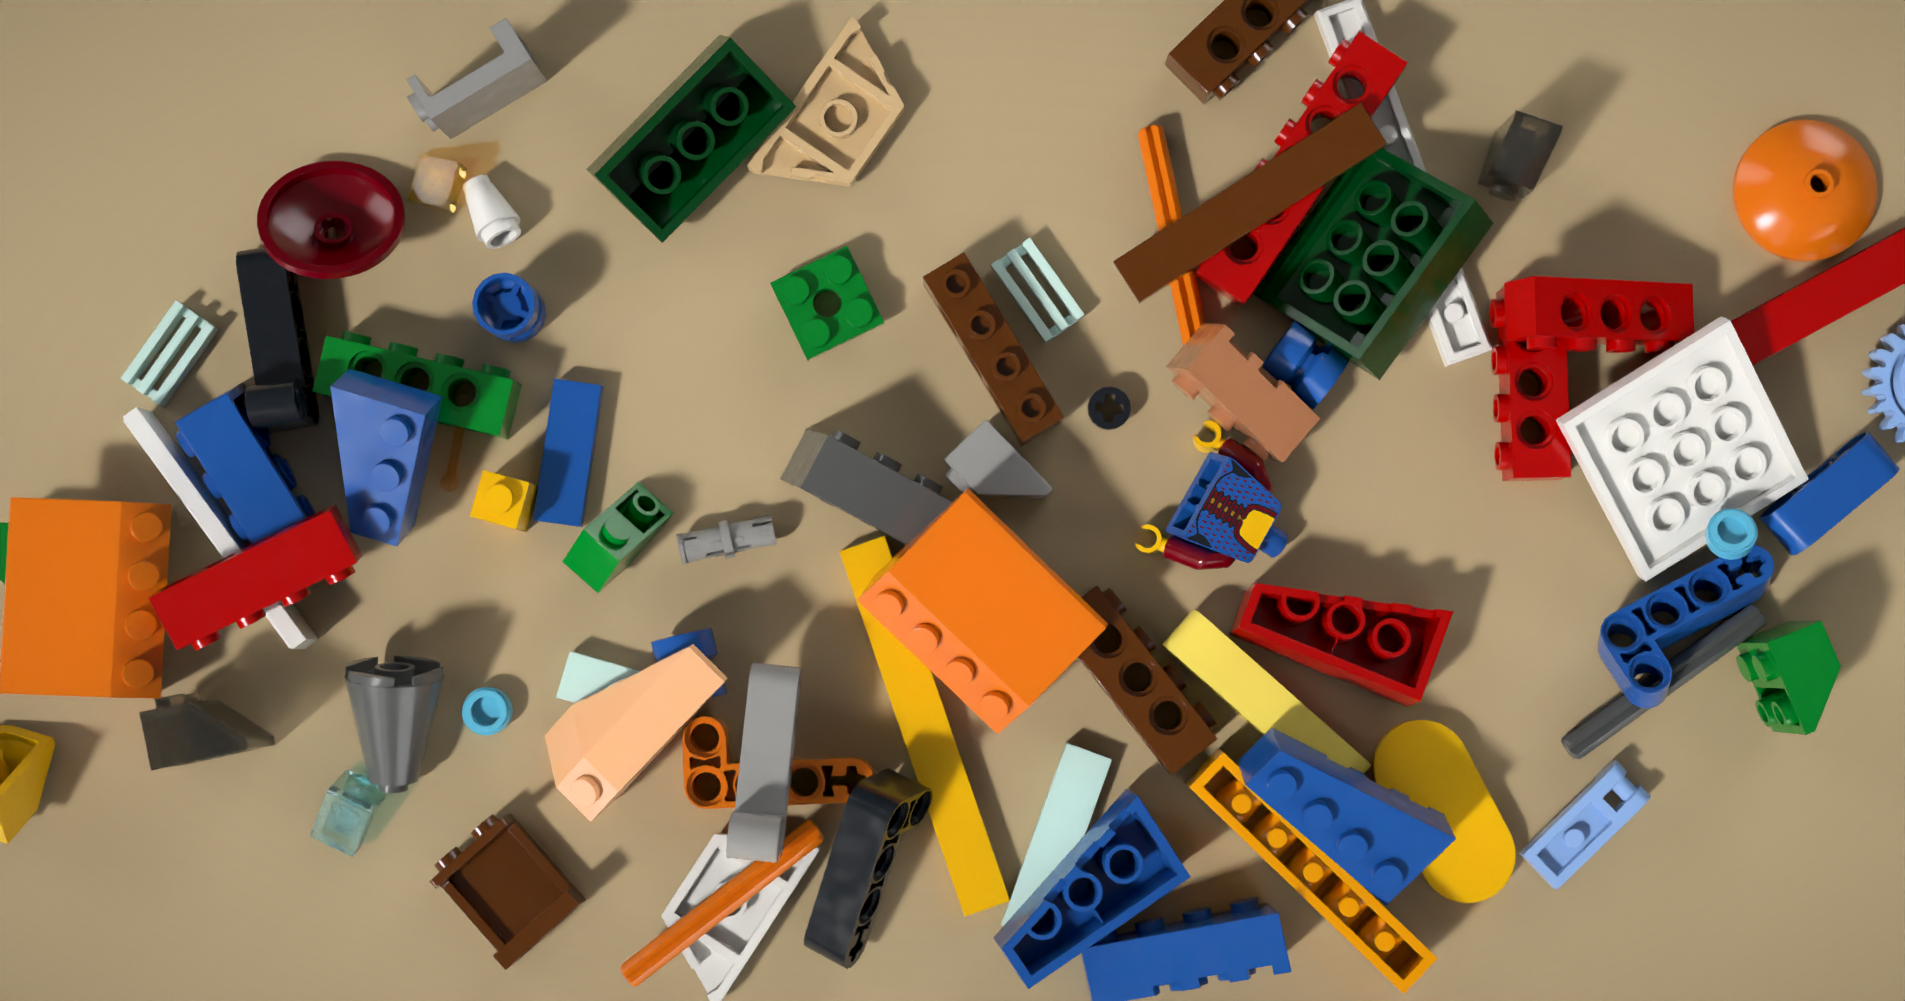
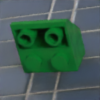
M1822 620L1787 621L1753 635L1737 646L1740 655L1736 657L1737 664L1743 677L1754 685L1759 697L1755 705L1763 723L1767 727L1771 726L1773 732L1808 735L1815 732L1841 668Z

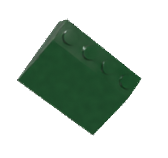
M1381 149L1337 177L1253 294L1290 321L1294 322L1296 320L1317 336V340L1325 345L1329 344L1350 359L1349 362L1380 380L1494 223L1476 199L1389 151Z

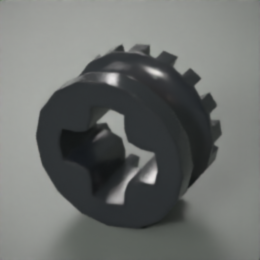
M1103 387L1097 390L1090 398L1087 407L1088 416L1092 423L1105 430H1112L1122 426L1129 418L1131 411L1127 395L1115 387ZM1106 395H1113L1115 403L1123 406L1122 414H1115L1113 422H1105L1103 413L1096 412L1095 410L1096 403H1103Z

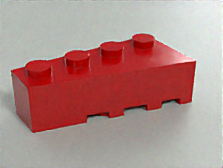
M1254 583L1243 595L1229 635L1408 707L1422 700L1454 611L1431 610L1412 607V605L1394 602L1389 604L1363 600V598L1353 596H1334L1320 594L1317 591Z

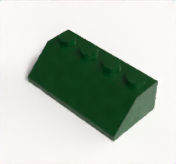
M719 35L586 170L663 243L796 106L731 37Z

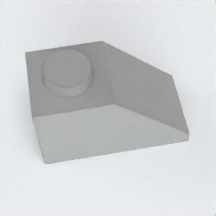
M984 420L944 459V463L950 468L944 475L961 493L968 488L977 497L1045 498L1053 490L1040 474L987 420Z

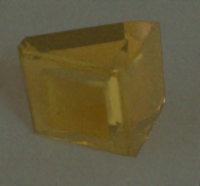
M420 155L407 200L454 214L467 168L462 163L453 160Z

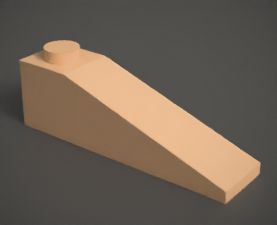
M692 644L624 680L621 679L596 694L575 702L545 734L556 788L591 822L617 800L728 678Z

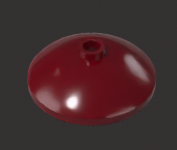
M323 161L308 164L287 173L268 189L258 208L257 228L261 243L266 252L276 263L285 269L310 278L339 279L357 275L375 267L395 250L405 229V210L402 198L396 187L378 171L353 162Z

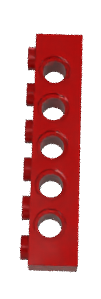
M1360 31L1351 43L1343 39L1328 61L1335 68L1324 83L1316 78L1303 97L1301 103L1307 106V109L1299 121L1295 122L1289 118L1276 137L1274 143L1280 146V149L1274 158L1313 134L1310 124L1315 119L1327 118L1333 121L1360 103L1370 118H1372L1403 73L1408 62ZM1346 78L1355 79L1361 84L1363 95L1353 100L1346 99L1339 93L1337 84ZM1262 158L1255 170L1269 161ZM1325 186L1285 210L1279 218L1268 221L1246 235L1245 237L1250 238L1256 246V254L1252 258L1239 260L1231 254L1229 247L1199 265L1196 278L1243 309Z

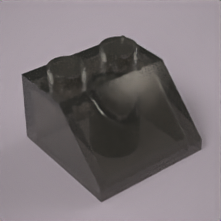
M200 692L158 698L154 700L156 709L139 712L151 771L188 765L276 745L274 735L218 699L201 700Z

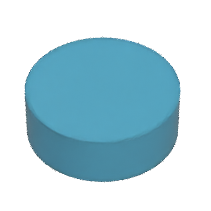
M1732 508L1724 509L1714 514L1710 519L1705 533V540L1709 549L1718 557L1736 560L1745 557L1751 552L1757 540L1758 529L1754 519L1746 512Z
M483 687L472 691L466 697L462 706L464 723L471 731L479 735H493L501 732L508 726L513 715V706L510 698L505 692L494 687Z

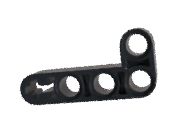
M264 247L239 251L236 254V268L255 386L246 387L245 406L249 421L255 430L268 434L316 426L319 423V408L317 395L315 392H312L314 377L297 274L276 263Z
M890 768L861 780L854 787L847 800L805 932L804 945L807 948L846 969L851 968L858 961L867 944L903 833L915 828L923 820L932 800V790Z

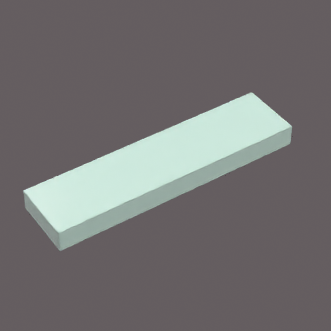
M1067 742L1065 743L1011 892L1010 901H1008L1002 917V926L1008 922L1085 835L1109 770L1111 758Z

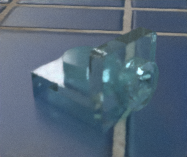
M349 770L344 771L326 791L310 837L354 857L362 846L375 810L385 800L387 793L379 791L378 785L370 783L367 776L356 774Z

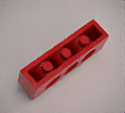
M1531 276L1504 283L1506 341L1526 342L1527 350L1556 349L1557 343H1566L1567 351L1582 352L1597 350V344L1606 345L1607 353L1636 351V346H1645V354H1661L1694 333L1693 284L1553 276Z
M1504 287L1496 292V299H1491L1489 309L1490 324L1492 328L1497 327L1498 346H1494L1491 352L1493 375H1499V394H1495L1493 398V418L1495 423H1501V442H1496L1494 450L1495 467L1498 471L1502 470V481H1547L1570 478L1571 450L1556 422L1557 418L1569 412L1567 344L1557 343V348L1550 350H1527V347L1523 346L1519 341H1506ZM1522 372H1529L1537 379L1538 391L1535 396L1526 395L1520 389L1519 376ZM1525 419L1534 421L1539 427L1540 437L1536 444L1526 442L1521 436L1520 427Z

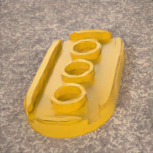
M1408 720L1393 726L1381 737L1376 746L1377 749L1374 753V759H1372L1371 768L1373 782L1389 790L1393 788L1425 808L1431 807L1443 813L1456 837L1421 872L1423 879L1440 895L1460 903L1480 902L1494 896L1506 885L1512 875L1516 858L1515 844L1507 825L1464 744L1452 730L1434 721Z

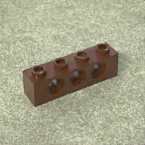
M1224 0L1168 54L1165 66L1203 104L1214 95L1221 100L1239 83L1240 79L1236 74L1248 62L1254 68L1274 49L1270 41L1281 30L1289 35L1304 21L1308 14L1303 9L1313 0ZM1253 8L1261 9L1268 15L1270 23L1263 27L1254 26L1247 20L1246 11ZM1217 41L1229 42L1234 47L1236 56L1228 60L1220 59L1213 53L1211 45Z
M965 252L923 276L924 287L1020 446L1022 447L1062 423L1064 419L1063 414Z
M1095 586L1081 598L1108 625L1113 626L1118 631L1120 642L1114 651L1103 653L1096 648L1093 641L1080 654L1078 659L1165 770L1173 775L1218 739L1211 731L1217 723L1200 702L1192 707L1181 691L1187 685L1170 664L1166 665L1163 669L1151 655L1157 647L1140 626L1132 631L1121 617L1127 609L1110 588L1102 592L1098 586ZM1138 662L1148 669L1149 682L1143 689L1132 691L1125 685L1123 675L1125 669L1130 664ZM1163 701L1173 702L1179 710L1177 723L1167 729L1160 728L1154 721V710Z

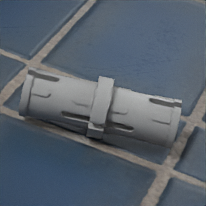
M771 515L728 524V520L718 522L719 526L676 534L682 564L725 555V558L728 559L735 557L737 552L777 545Z

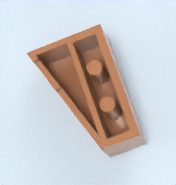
M1203 323L1166 366L1175 375L1171 381L1172 384L1188 398L1194 400L1198 395L1211 407L1207 412L1208 416L1227 431L1232 427L1238 430L1246 438L1242 445L1259 456L1263 462L1269 458L1270 460L1283 463L1320 418L1283 381H1277L1261 367L1264 362L1255 353L1250 352L1247 354L1234 343L1231 338L1235 333L1226 324Z

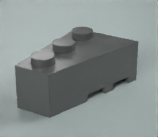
M806 429L780 479L792 486L799 487L816 496L821 501L835 506L907 545L952 503V501L939 495L943 488L940 484L920 474L916 475L914 481L898 473L902 464L877 451L873 459L857 451L861 442L836 429L832 436Z

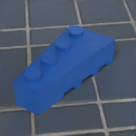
M1125 789L993 939L1018 977L1030 989L1191 876L1138 795Z
M1250 897L1230 902L1231 910L1212 914L1210 907L1197 908L1183 912L1182 921L1164 924L1163 917L1136 922L1135 931L1117 934L1115 929L1081 953L1091 1001H1129L1156 996L1161 993L1159 986L1168 984L1170 991L1197 989L1207 984V977L1217 975L1220 981L1229 980L1230 983L1249 980L1251 978L1250 975L1256 973V968L1272 965L1274 975L1292 972L1279 913L1266 902L1259 904L1258 897Z

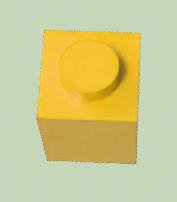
M483 470L469 517L527 532L538 486Z

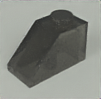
M1516 110L1495 130L1478 184L1489 187L1488 193L1494 197L1508 201H1516L1517 197L1523 199L1534 190L1563 126Z

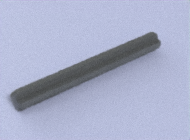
M1754 604L1741 608L1670 659L1672 679L1667 696L1763 628L1767 622L1761 611ZM1652 674L1638 682L1640 685L1649 688L1660 684L1659 679ZM1623 693L1562 737L1563 747L1571 757L1581 759L1649 709L1633 705Z

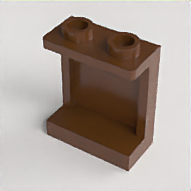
M511 813L501 817L499 820L492 814L471 832L476 840L463 852L456 846L434 865L439 873L429 881L435 889L443 888L497 950L493 957L505 970L514 965L586 901L585 897Z

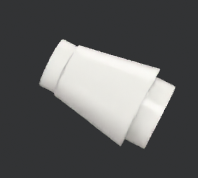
M479 175L469 179L462 189L465 193L477 240L484 242L489 249L501 248L512 243L521 234L519 227L520 217L494 184L491 183L487 175Z

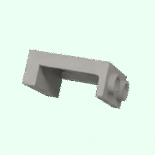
M507 18L490 27L505 53L435 95L415 74L406 79L414 93L407 96L411 106L422 122L426 121L433 132L440 128L452 139L547 82L530 51Z

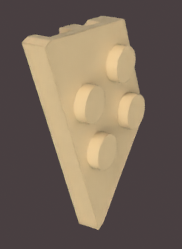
M851 17L793 99L792 103L796 108L767 136L747 167L754 174L852 187L905 111V105L895 87L889 81L885 69L877 55L874 54L856 19Z

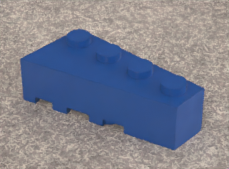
M242 382L177 420L175 424L180 430L176 432L180 446L189 457L196 456L205 469L206 473L202 474L207 488L216 499L223 497L232 511V514L229 515V520L233 529L242 540L249 538L253 544L316 512L304 494L298 497L295 496L292 490L297 486L295 474L286 459L282 458L278 453L272 455L268 448L271 446L269 437L271 433L261 432L252 427L243 403L245 401L246 387Z
M1274 728L1267 731L1238 760L1244 783L1249 789L1385 906L1456 839L1443 813L1431 807L1425 808L1411 801L1407 795L1393 788L1389 790L1367 779L1365 774L1352 767L1346 768L1329 760L1327 755Z

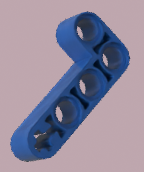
M1754 545L1751 552L1743 558L1728 560L1719 557L1621 608L1604 619L1600 628L1598 653L1625 697L1633 705L1650 709L1660 705L1665 700L1672 679V668L1661 650L1759 600L1765 595L1774 571L1773 558L1766 549ZM1743 569L1745 574L1739 576L1740 570ZM1756 573L1758 575L1757 578H1755L1752 574ZM1701 589L1710 590L1717 595L1718 600L1704 602L1699 600L1694 592ZM1659 611L1668 612L1676 621L1669 625L1660 624L1652 618V614ZM1622 633L1628 635L1634 643L1627 647H1618L1609 640V637L1613 634ZM1641 673H1650L1659 679L1660 684L1652 688L1644 687L1636 681L1635 677Z

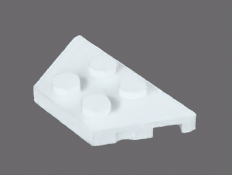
M716 832L662 913L661 916L668 928L754 862V860L726 857L728 834ZM817 846L682 951L691 969L694 968L706 989L707 997L710 1001H722L821 847Z

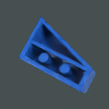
M349 368L330 386L350 532L398 546L415 526L443 396Z

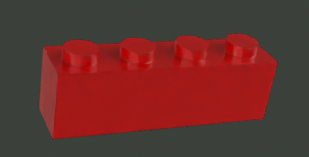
M334 504L158 589L148 599L176 650L191 644L196 651L219 640L222 637L219 630L236 622L239 629H242L264 618L267 614L263 608L280 600L284 607L290 606L309 596L311 592L308 587L323 579H326L328 584L332 585L351 576L356 572L353 565L358 563L362 553L339 509Z

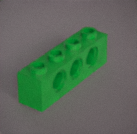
M343 331L342 339L326 335L312 392L332 398L330 386L349 368L363 372L367 364L379 360L382 364L383 372L381 378L409 386V382L414 374L426 371L429 376V386L426 392L443 396L437 423L509 439L522 384L509 379L510 370L488 364L482 365L481 372L463 368L464 359L436 353L435 360L432 361L417 357V348L395 342L389 343L388 350L370 346L371 337ZM472 382L476 388L474 401L468 406L459 407L455 400L456 390L463 383Z

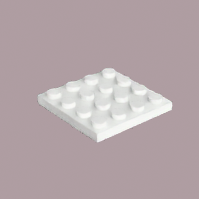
M1722 316L1556 419L1637 576L1644 581H1648L1707 544L1705 540L1706 529L1710 519L1717 512L1732 508L1742 510L1752 516L1809 480L1731 321Z

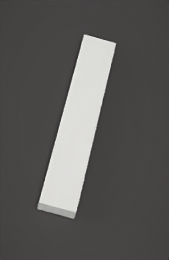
M135 407L124 415L123 422L221 556L224 558L249 546V543L246 540H242L235 532L225 510L211 494L203 480L153 412ZM280 600L263 608L267 614L266 617L289 649H306L319 640L293 604L284 607Z

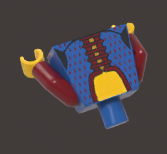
M1212 420L1204 421L1203 426L1213 432L1216 438L1212 442L1205 443L1199 437L1193 435L1194 447L1202 453L1209 454L1165 529L1167 533L1173 536L1169 539L1165 538L1159 528L1146 524L1141 527L1154 531L1157 536V542L1151 548H1145L1135 543V546L1141 552L1148 554L1161 551L1164 558L1195 570L1228 568L1236 559L1250 563L1258 550L1271 558L1278 556L1287 544L1288 535L1273 525L1281 511L1282 505L1272 495L1274 485L1263 460L1232 438L1223 439L1220 426Z

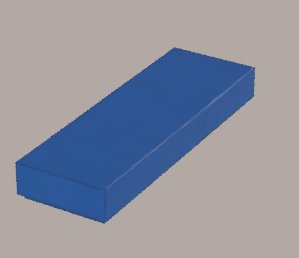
M554 379L533 517L534 521L583 528L604 388L602 385Z

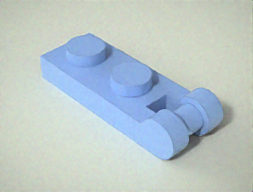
M1617 760L1606 765L1597 774L1595 780L1519 852L1553 889L1558 890L1651 797L1640 784L1634 786L1625 776L1627 773L1626 769ZM1611 789L1621 799L1615 808H1612L1603 799Z

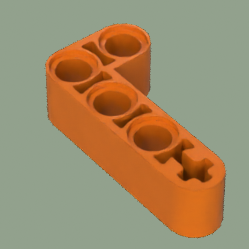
M714 715L694 718L685 727L682 737L684 790L686 797L691 804L698 808H735L740 761L731 762L729 727L724 720ZM703 723L714 726L718 731V744L710 751L699 748L695 743V731ZM856 756L793 759L788 805L847 803L851 794L849 784L834 783L831 786L834 794L825 793L828 777L824 766H833L831 776L846 775L849 766H856L857 773L866 775V778L875 774L874 768L867 760ZM809 768L814 771L818 778V787L813 793L801 794L795 790L792 784V776L795 770ZM701 773H713L720 780L721 790L716 798H705L697 791L696 782Z

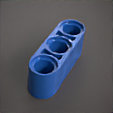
M1869 431L1863 432L1842 446L1807 475L1808 481L1772 504L1760 516V520L1791 556L1796 555L1815 543L1898 473L1900 468Z

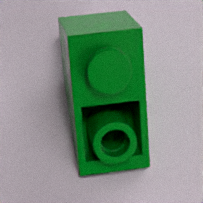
M637 482L582 530L562 562L599 593L628 567L674 513L642 484Z

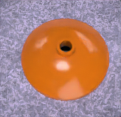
M1816 120L1789 121L1777 125L1760 135L1743 153L1733 180L1735 210L1747 234L1767 252L1791 261H1819L1843 252L1864 234L1873 218L1877 205L1878 185L1876 173L1863 147L1842 129ZM1812 177L1821 180L1823 184L1821 192H1816L1812 189L1810 185Z

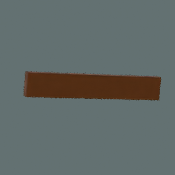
M1360 103L1117 258L1113 263L1140 304L1386 147L1387 142Z

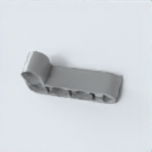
M754 662L751 665L735 811L731 813L727 835V858L777 863L782 857L801 689V667Z

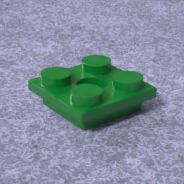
M848 246L770 282L807 361L885 324ZM824 292H833L841 298L840 310L830 317L821 316L814 309L816 298Z

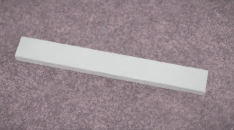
M1346 0L1318 10L1314 14L1329 57L1332 56L1343 39L1351 43L1359 31L1378 43L1363 0ZM1346 78L1339 82L1346 99L1353 100L1363 95V88L1357 80ZM1393 86L1371 119L1387 142L1386 147L1383 149L1426 172L1395 86ZM1461 268L1426 316L1445 367L1492 350L1463 268Z

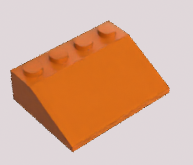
M968 488L881 568L857 599L862 606L997 734L1029 708L1108 626V623Z
M10 497L0 656V694L161 699L165 628L148 598L158 589L166 586L168 582L172 504Z

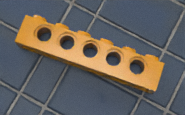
M1217 749L1185 782L1199 798L1403 994L1438 959L1358 881L1249 789L1244 783L1240 767L1223 751Z

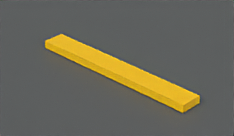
M882 536L841 550L839 552L918 783L932 790V800L928 812L964 917L1010 901L932 671L857 601L873 576L892 559L886 538Z

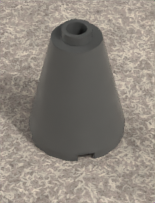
M394 656V662L378 664V657H369L346 664L345 681L368 780L370 783L378 785V790L381 792H405L408 790V785L418 781L444 679L443 667H440V662L422 657Z

